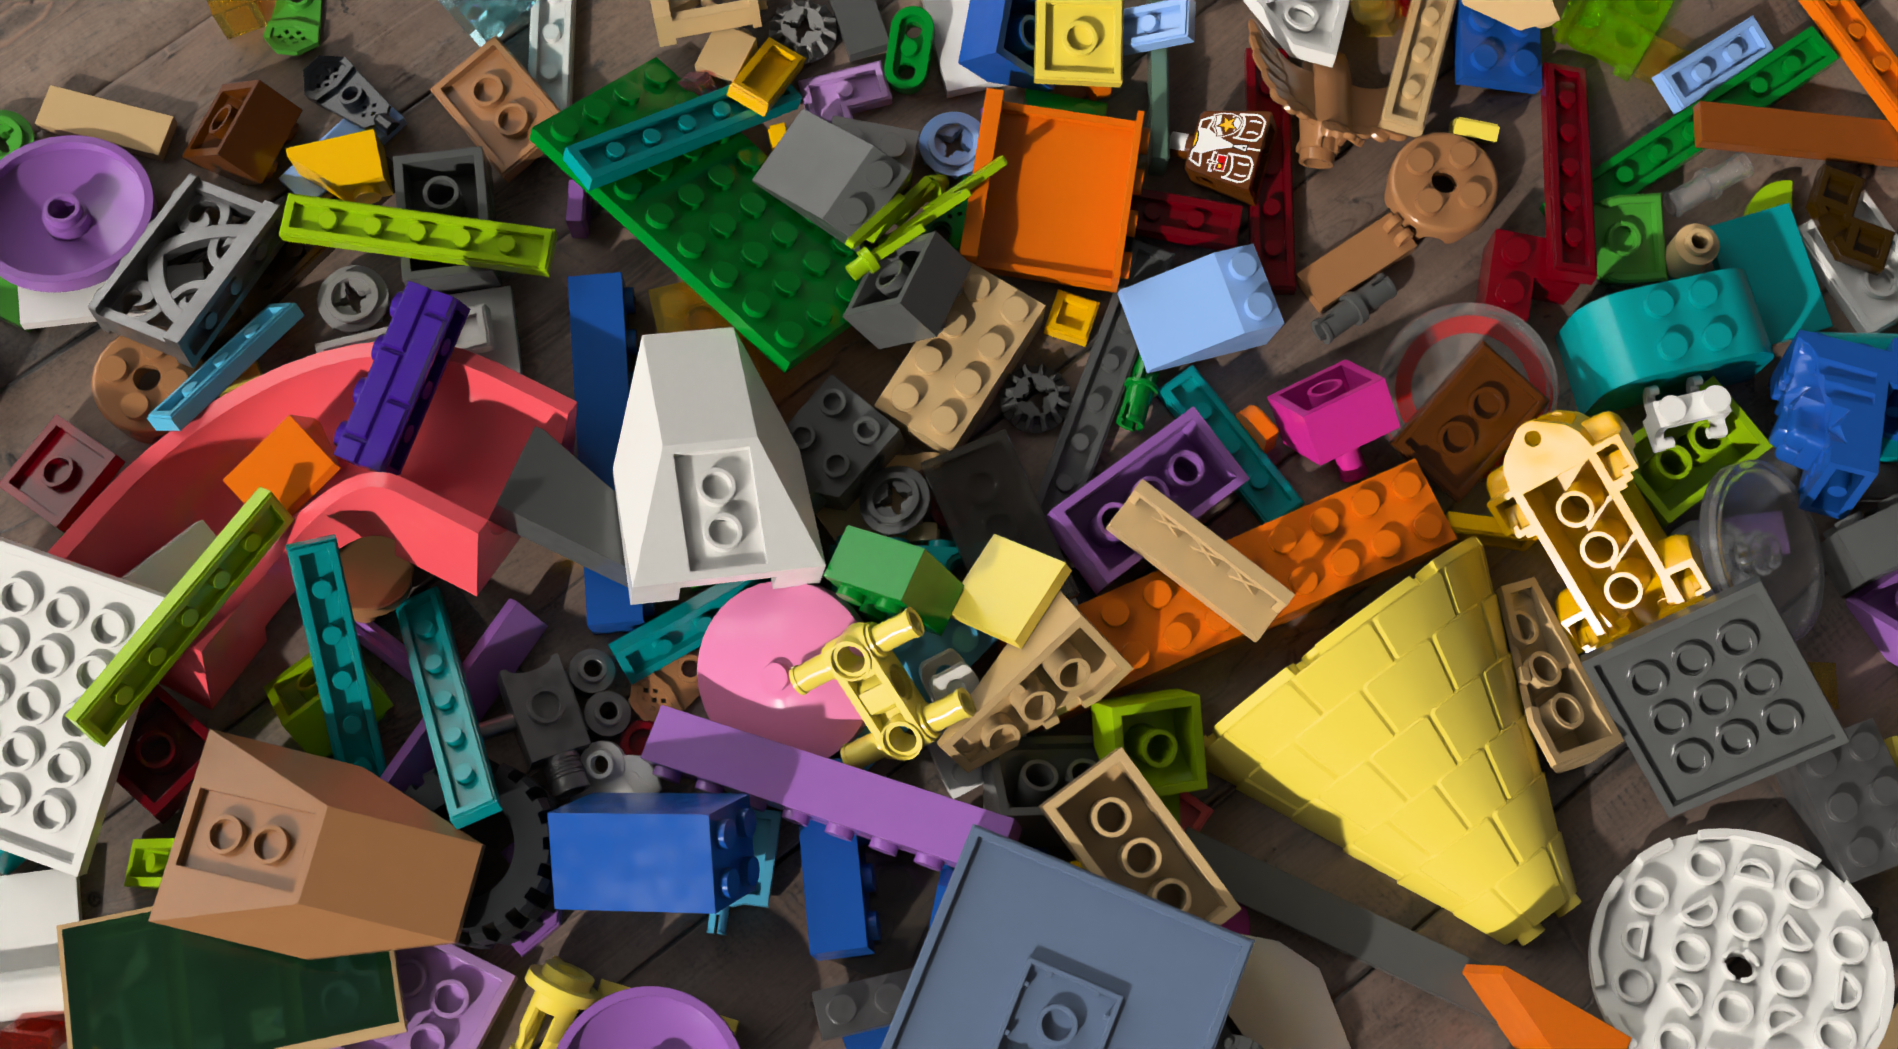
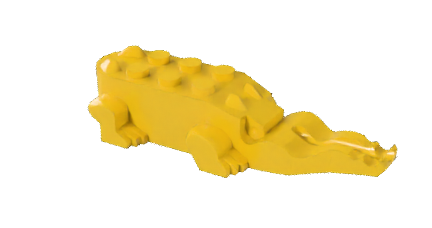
M1556 410L1543 414L1537 419L1526 421L1516 430L1506 452L1504 465L1491 472L1487 476L1486 482L1491 498L1486 505L1505 537L1515 534L1519 539L1525 535L1527 538L1537 535L1565 582L1567 588L1559 593L1555 600L1557 619L1577 655L1584 651L1588 653L1705 599V592L1712 588L1706 562L1695 541L1686 534H1674L1667 537L1633 480L1635 477L1633 471L1640 466L1633 451L1636 444L1622 418L1611 411L1602 412L1590 418L1577 411Z

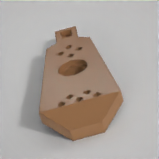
M700 647L632 684L629 705L643 721L650 720L655 722L661 705L685 712L700 696L697 675L687 677L682 672L685 663L689 661L698 663Z

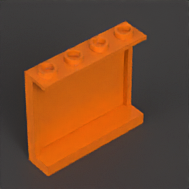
M986 88L973 174L1001 155H1004L1008 164L970 190L972 196L968 198L960 254L968 262L974 263L991 274L1116 293L1120 278H1129L1132 253L1125 252L1124 247L1126 236H1135L1138 211L1130 210L1132 195H1141L1144 169L1136 168L1138 154H1147L1151 128L1142 127L1145 111L1138 110L1136 121L1005 102L1003 101L1004 90Z

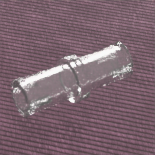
M1736 152L1730 158L1710 169L1707 167L1701 168L1694 173V178L1671 191L1665 192L1663 194L1664 205L1673 217L1678 218L1683 213L1706 200L1713 202L1719 199L1724 190L1745 178L1751 177L1754 173L1753 165L1743 152Z

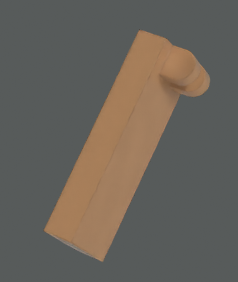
M1392 212L1388 213L1296 273V284L1319 314L1339 302V298L1346 292H1354L1372 280L1377 274L1383 273L1415 251L1417 244L1412 239L1414 234L1409 227L1403 228V219L1399 214L1393 215Z

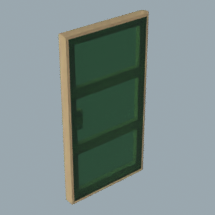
M153 906L56 926L68 1049H330L408 1031L397 950L306 960L149 922Z

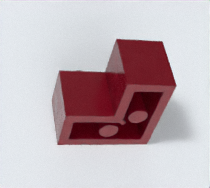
M1496 228L1483 248L1473 314L1497 318L1520 331L1529 319L1531 299L1564 305L1579 287V283L1548 278L1546 238Z

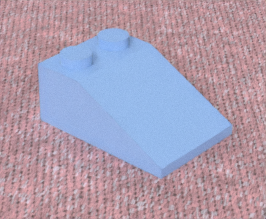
M1254 244L1211 253L1123 288L1117 293L1147 374L1266 345L1285 324Z

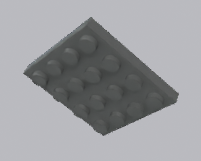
M1759 574L1580 656V662L1669 818L1850 742L1846 731Z

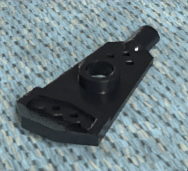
M319 55L303 69L304 94L308 100L364 130L376 127L388 136L400 125V123L389 116L390 104L346 57ZM358 93L355 98L348 100L351 95Z

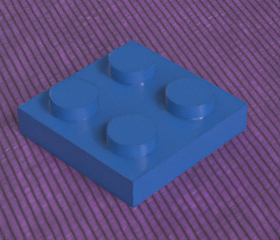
M1458 0L1453 13L1455 84L1536 94L1543 87L1540 28L1532 27L1519 31L1464 6L1462 1Z

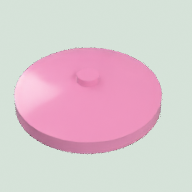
M772 581L757 584L738 593L723 605L713 617L704 634L699 650L697 664L698 687L709 720L825 758L838 754L843 744L850 743L857 738L866 726L865 722L837 680L833 679L809 691L808 694L801 695L795 690L790 681L789 670L792 669L791 667L821 654L825 643L840 636L849 625L857 622L864 623V621L848 602L838 597L835 592L818 584H803L795 587L773 589ZM848 646L853 654L864 657L859 649Z

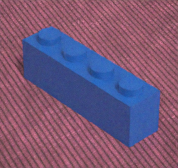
M842 758L831 759L843 763ZM810 820L808 827L798 825L810 955L818 961L875 954L874 940L881 939V926L878 911H871L869 893L876 892V876L873 864H866L864 845H869L871 840L855 834L852 842L834 837L824 832L825 824Z

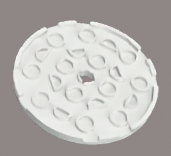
M1730 828L1698 830L1697 834L1673 840L1667 838L1638 854L1636 859L1613 879L1604 893L1593 921L1588 949L1589 973L1594 996L1605 1023L1632 1038L1627 1049H1878L1891 1019L1895 980L1887 941L1882 940L1880 932L1871 917L1873 914L1872 910L1858 891L1849 884L1848 880L1843 882L1833 872L1820 864L1822 859L1802 847L1781 838L1755 831ZM1733 956L1745 959L1752 968V975L1737 980L1736 976L1728 970L1725 961Z

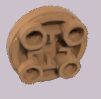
M368 536L350 542L339 549L355 621L370 623L378 616L395 610L406 600L413 587L414 568L413 564L395 555L394 539L385 536Z

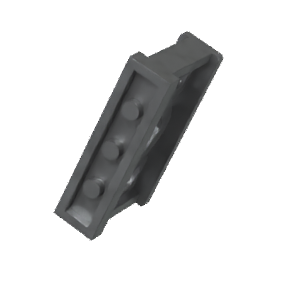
M188 174L182 184L173 191L170 199L155 219L149 222L145 232L129 253L122 257L119 266L109 279L96 291L88 305V309L102 330L108 333L114 332L175 357L178 363L194 368L286 241H283L279 236L284 214L280 205L266 200L260 203L205 182L197 175ZM209 206L220 210V219L217 225H212L211 219L205 212ZM204 213L203 219L197 222ZM232 215L249 222L246 225L231 224ZM223 244L222 248L225 254L222 256V258H219L220 248ZM208 247L207 255L213 267L205 280L187 282L170 292L167 280L168 261L187 252ZM191 294H194L193 297H192V298L190 299V301H189V299L187 298V296H189V295H191ZM156 303L158 304L144 315L137 317L127 315L132 307L135 310H146ZM164 315L172 324L167 331L153 326Z

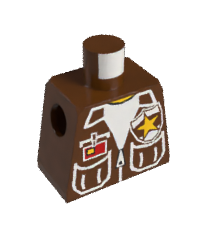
M1205 111L1200 114L1194 134L1175 130L1170 136V157L1187 159L1185 170L1191 182L1196 186L1245 204L1256 206L1278 128L1272 112Z

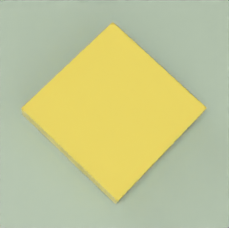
M1036 0L1034 84L1120 88L1123 83L1124 0Z
M994 534L962 581V584L965 586L950 618L1022 649L1072 570L1063 561Z

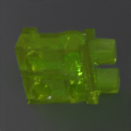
M1568 0L1561 20L1551 25L1558 29L1553 40L1562 45H1565L1567 42L1574 50L1590 54L1615 68L1612 74L1628 82L1674 0H1574L1573 2Z

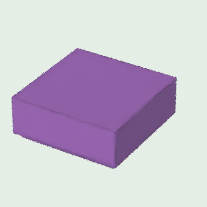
M569 180L566 223L572 238H588V235H590L592 197L574 180Z

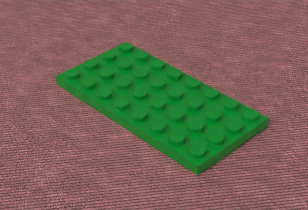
M657 57L532 127L529 138L532 143L785 374L852 326L843 318V315L863 276L855 281L849 275L845 266L858 257L857 252L752 182V179L768 156L741 132L591 191L586 189L563 161L564 151L567 146L700 96Z

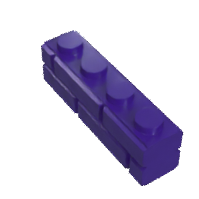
M412 281L407 282L404 292L399 291L391 302L390 315L392 319L386 333L379 335L373 344L371 357L374 361L367 377H362L354 388L353 402L355 405L348 421L344 420L340 423L335 432L334 445L336 449L333 455L372 472H386L400 476L471 310L455 297Z

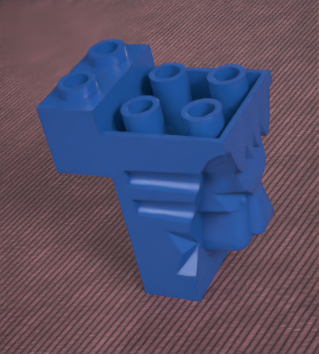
M1799 329L1769 378L1770 397L1778 402L1774 410L1777 420L1771 430L1768 442L1775 446V457L1778 460L1803 469L1798 487V493H1800L1798 509L1842 520L1848 516L1878 475L1882 437L1898 441V338L1894 337L1886 350H1882L1868 344L1849 342L1829 337L1823 333Z

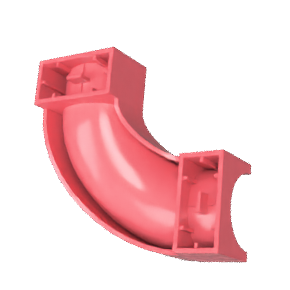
M374 342L344 346L293 361L256 377L214 400L181 431L168 432L122 471L47 553L121 578L197 521L203 519L213 533L218 536L244 505L223 479L288 415L312 417L322 424L331 447L335 452V432L340 423L344 420L348 421L355 405L353 402L354 388L362 377H367L374 361L371 357ZM454 347L400 476L386 472H372L336 456L341 469L292 516L295 520L159 683L211 710L215 707L267 642L265 626L296 590L286 544L335 534L340 549L359 538L385 536L395 540L396 556L478 596L521 538L520 535L488 519L533 429L537 426L545 430L574 456L578 402L496 361L465 349Z

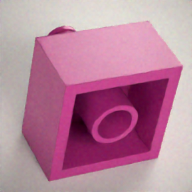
M1346 359L1267 396L1283 444L1320 466L1335 459L1340 479L1343 482L1359 480L1369 472L1360 446L1401 427L1385 378Z

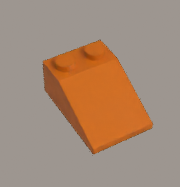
M1466 964L1462 971L1514 1049H1627L1632 1039L1630 1036L1507 966Z

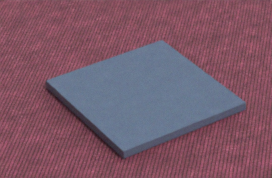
M973 823L881 1049H1215L1255 940Z

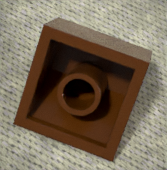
M261 80L223 84L183 153L182 158L242 185L262 184L270 179L278 166L276 158L283 145L288 144L296 135L299 128L297 120L303 110Z

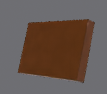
M1479 341L1393 437L1389 444L1408 461L1416 458L1423 474L1453 501L1460 503L1509 448L1516 430L1526 421L1535 419L1550 400L1485 341Z

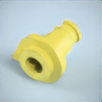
M553 955L552 959H547L544 965H531L524 979L535 992L520 1023L519 1036L516 1043H512L509 1049H531L547 1014L554 1016L540 1049H557L566 1030L574 1022L579 1009L586 1010L601 999V995L593 987L595 982L593 976L579 967L564 962L555 955Z

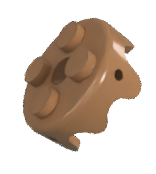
M1432 132L1415 138L1397 153L1387 172L1388 176L1384 194L1385 204L1394 215L1399 214L1403 219L1402 226L1404 229L1410 228L1414 234L1413 240L1423 237H1434L1442 240L1445 244H1450L1474 231L1477 232L1487 219L1497 199L1498 178L1493 162L1475 142L1453 133ZM1435 176L1449 178L1454 185V190L1449 193L1436 190L1432 184V178Z
M155 326L165 331L169 329L166 327ZM120 335L102 351L93 369L91 380L92 394L97 408L121 432L136 441L150 444L153 442L154 437L166 435L170 431H156L147 420L148 414L207 361V358L203 355L195 367L191 368L178 363L173 356ZM149 371L160 372V381L155 388L146 391L140 390L139 381L145 373Z

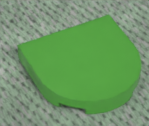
M1661 193L1618 195L1595 203L1596 279L1613 285L1668 281Z

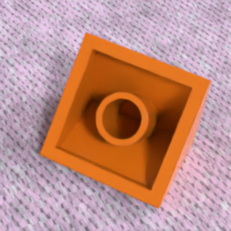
M288 415L223 481L244 504L259 487L271 491L291 516H293L341 469V466L336 456L333 455L334 451L322 424L312 417Z

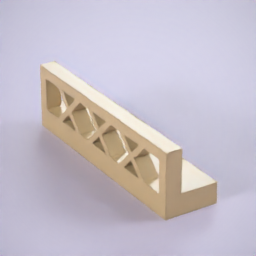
M1144 479L1134 488L1127 501L1105 528L1255 643L1261 638L1276 616L1295 596L1292 591Z

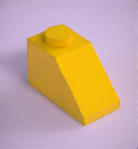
M374 129L286 148L287 157L299 175L344 201L373 204L381 200L382 197L394 195L385 150Z

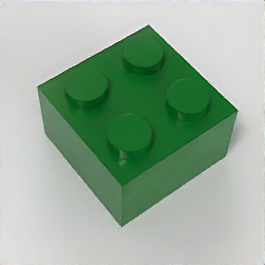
M847 525L823 575L838 588L836 592L838 597L851 604L860 606L857 612L861 616L876 623H881L885 618L889 619L903 612L904 609L911 607L922 619L924 630L942 636L965 586L925 548Z

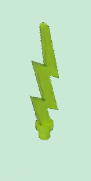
M1004 155L999 156L922 207L923 212L878 240L879 246L869 251L866 247L860 249L857 252L858 257L845 266L849 275L857 281L866 273L874 274L881 269L878 263L880 260L925 232L924 226L972 196L971 189L1006 166L1008 161Z
M930 174L924 176L905 195L898 193L846 240L845 245L855 249L865 240L874 244L894 224L900 227L926 202H931L945 193V190L949 187L948 177L944 174Z

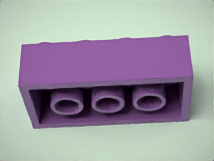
M1194 406L1051 509L1041 521L1096 595L1144 560L1142 556L1105 529L1142 479L1197 520L1236 492L1250 479Z

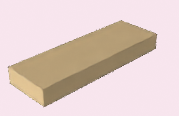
M50 85L35 124L40 130L62 136L81 135L95 137L114 143L129 153L164 161L178 122L170 115Z

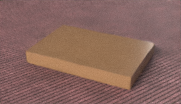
M497 35L493 36L429 89L475 145L483 147L487 159L507 183L544 154L529 140L532 127L561 111Z

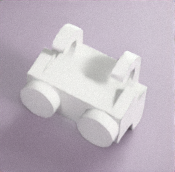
M1700 375L1687 378V394L1680 396L1669 395L1659 401L1655 400V396L1660 394L1658 386L1645 387L1643 390V403L1647 417L1643 421V425L1653 452L1658 453L1675 447V440L1672 436L1664 438L1666 429L1702 420H1708L1710 425L1709 428L1705 429L1708 439L1725 437L1728 434L1725 418L1732 412L1730 408V393L1723 386L1713 385L1706 390L1699 391V385H1703V378Z

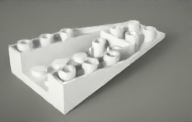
M728 327L642 335L613 466L630 605L678 600L680 588L764 578H771L773 589L795 587L803 584H819L826 564L800 450L735 328Z

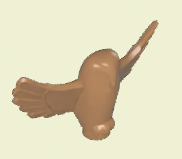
M1249 19V42L1253 50L1252 56L1261 71L1263 81L1270 88V97L1276 103L1281 104L1287 113L1296 115L1299 118L1300 141L1297 143L1296 152L1300 154L1299 163L1301 165L1314 169L1332 168L1335 156H1337L1342 145L1347 140L1358 147H1362L1365 143L1363 139L1372 138L1377 142L1383 143L1389 139L1404 141L1408 137V135L1377 127L1388 86L1368 89L1352 85L1351 69L1345 54L1340 51L1337 52L1333 68L1308 61H1303V68H1300L1285 58L1278 48L1273 46L1255 19Z

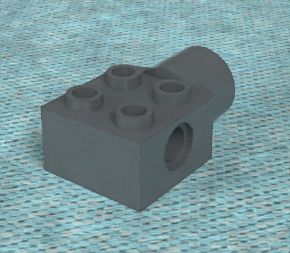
M833 374L830 375L786 424L800 450L811 503L816 515L823 507L847 511L858 499L869 478L876 472L884 469L906 446L901 431L897 426Z

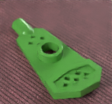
M277 0L263 35L264 40L277 54L299 56L319 47L321 43L322 0H303L297 3L291 0Z

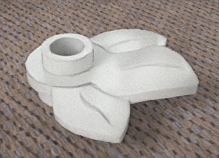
M596 741L591 743L589 748L585 749L580 757L590 787L570 797V801L573 802L593 792L658 793L662 790L660 778L652 774L653 766L641 759V756L625 755L623 750L611 741ZM598 756H603L608 761V768L604 773L599 772L595 767V761Z

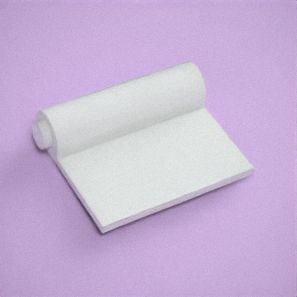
M56 869L0 876V1022L64 1014L56 926L82 921L80 876L76 877ZM86 971L89 1000H91L93 996V979L90 972Z

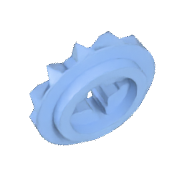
M945 112L932 118L924 126L919 139V150L924 165H928L936 174L952 176L955 180L960 175L973 174L981 123L974 117L962 112ZM961 133V148L964 151L956 150L953 155L947 158L944 141L952 143Z

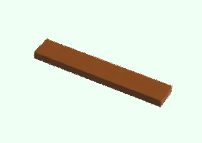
M1699 101L1693 107L1696 148L1898 168V133L1888 120Z

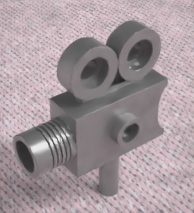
M585 649L578 652L572 658L567 671H564L558 653L551 655L549 662L542 667L529 672L511 673L506 669L499 671L497 685L508 714L479 723L483 740L486 741L515 732L528 772L543 767L552 795L557 800L569 798L587 790L590 784L579 757L591 744L587 733L598 740H614L621 736L631 719V709L627 700L616 692L608 691L615 677V666L612 659L601 650ZM586 665H595L599 668L600 675L590 677L584 672V667ZM575 693L581 697L590 698L586 703L583 713ZM603 707H610L615 711L616 717L611 720L604 719L600 715L599 710Z

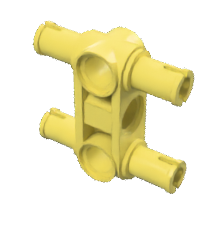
M911 607L904 609L903 612L880 624L857 622L849 625L840 636L825 643L821 654L799 665H795L789 670L790 681L795 690L801 695H806L809 691L833 679L837 680L871 733L842 745L840 755L844 764L862 769L885 757L891 760L903 761L913 759L920 753L922 747L936 741L943 729L965 718L974 716L976 712L971 695L962 687L930 704L926 702L892 649L914 638L921 637L925 632L922 619ZM848 646L859 649L864 657L853 654ZM900 726L911 729L915 735L905 733Z

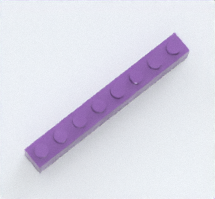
M661 705L641 755V759L655 767L652 774L666 781L679 784L681 777L696 781L695 789L703 793H723L726 791L732 794H750V806L753 810L764 812L768 805L783 810L781 818L792 823L808 827L810 820L825 824L824 832L834 837L852 842L855 834L870 839L869 847L879 852L896 856L900 849L915 854V863L936 871H941L944 864L955 868L973 823L1017 842L1022 831V827L1014 818Z

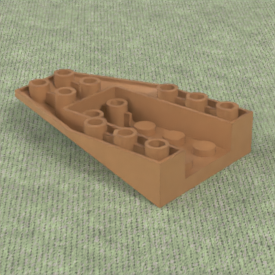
M210 729L148 921L306 960L456 944L460 939L486 845L461 829H456L453 824L364 767Z

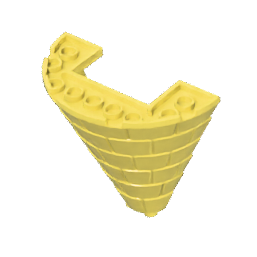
M1472 536L1430 561L1415 574L1414 579L1408 576L1315 644V647L1301 658V662L1296 665L1292 663L1285 667L1214 725L1213 733L1208 737L1206 735L1203 736L1206 771L1236 786V790L1342 847L1344 853L1397 880V884L1452 912L1457 918L1500 943L1506 945L1517 939L1524 946L1545 931L1540 922L1552 913H1555L1560 918L1582 901L1576 894L1577 888L1562 832L1558 831L1546 774L1542 772L1535 738L1527 722L1497 594L1493 592L1484 545L1477 537Z

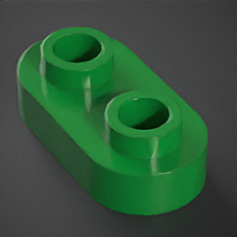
M909 6L901 9L895 14L891 22L884 72L890 87L901 94H913L920 91L926 85L929 78L935 40V26L931 15L925 9L918 6ZM916 27L922 30L921 34L916 38L907 36L911 28ZM907 68L915 70L914 76L910 79L900 77L902 71Z

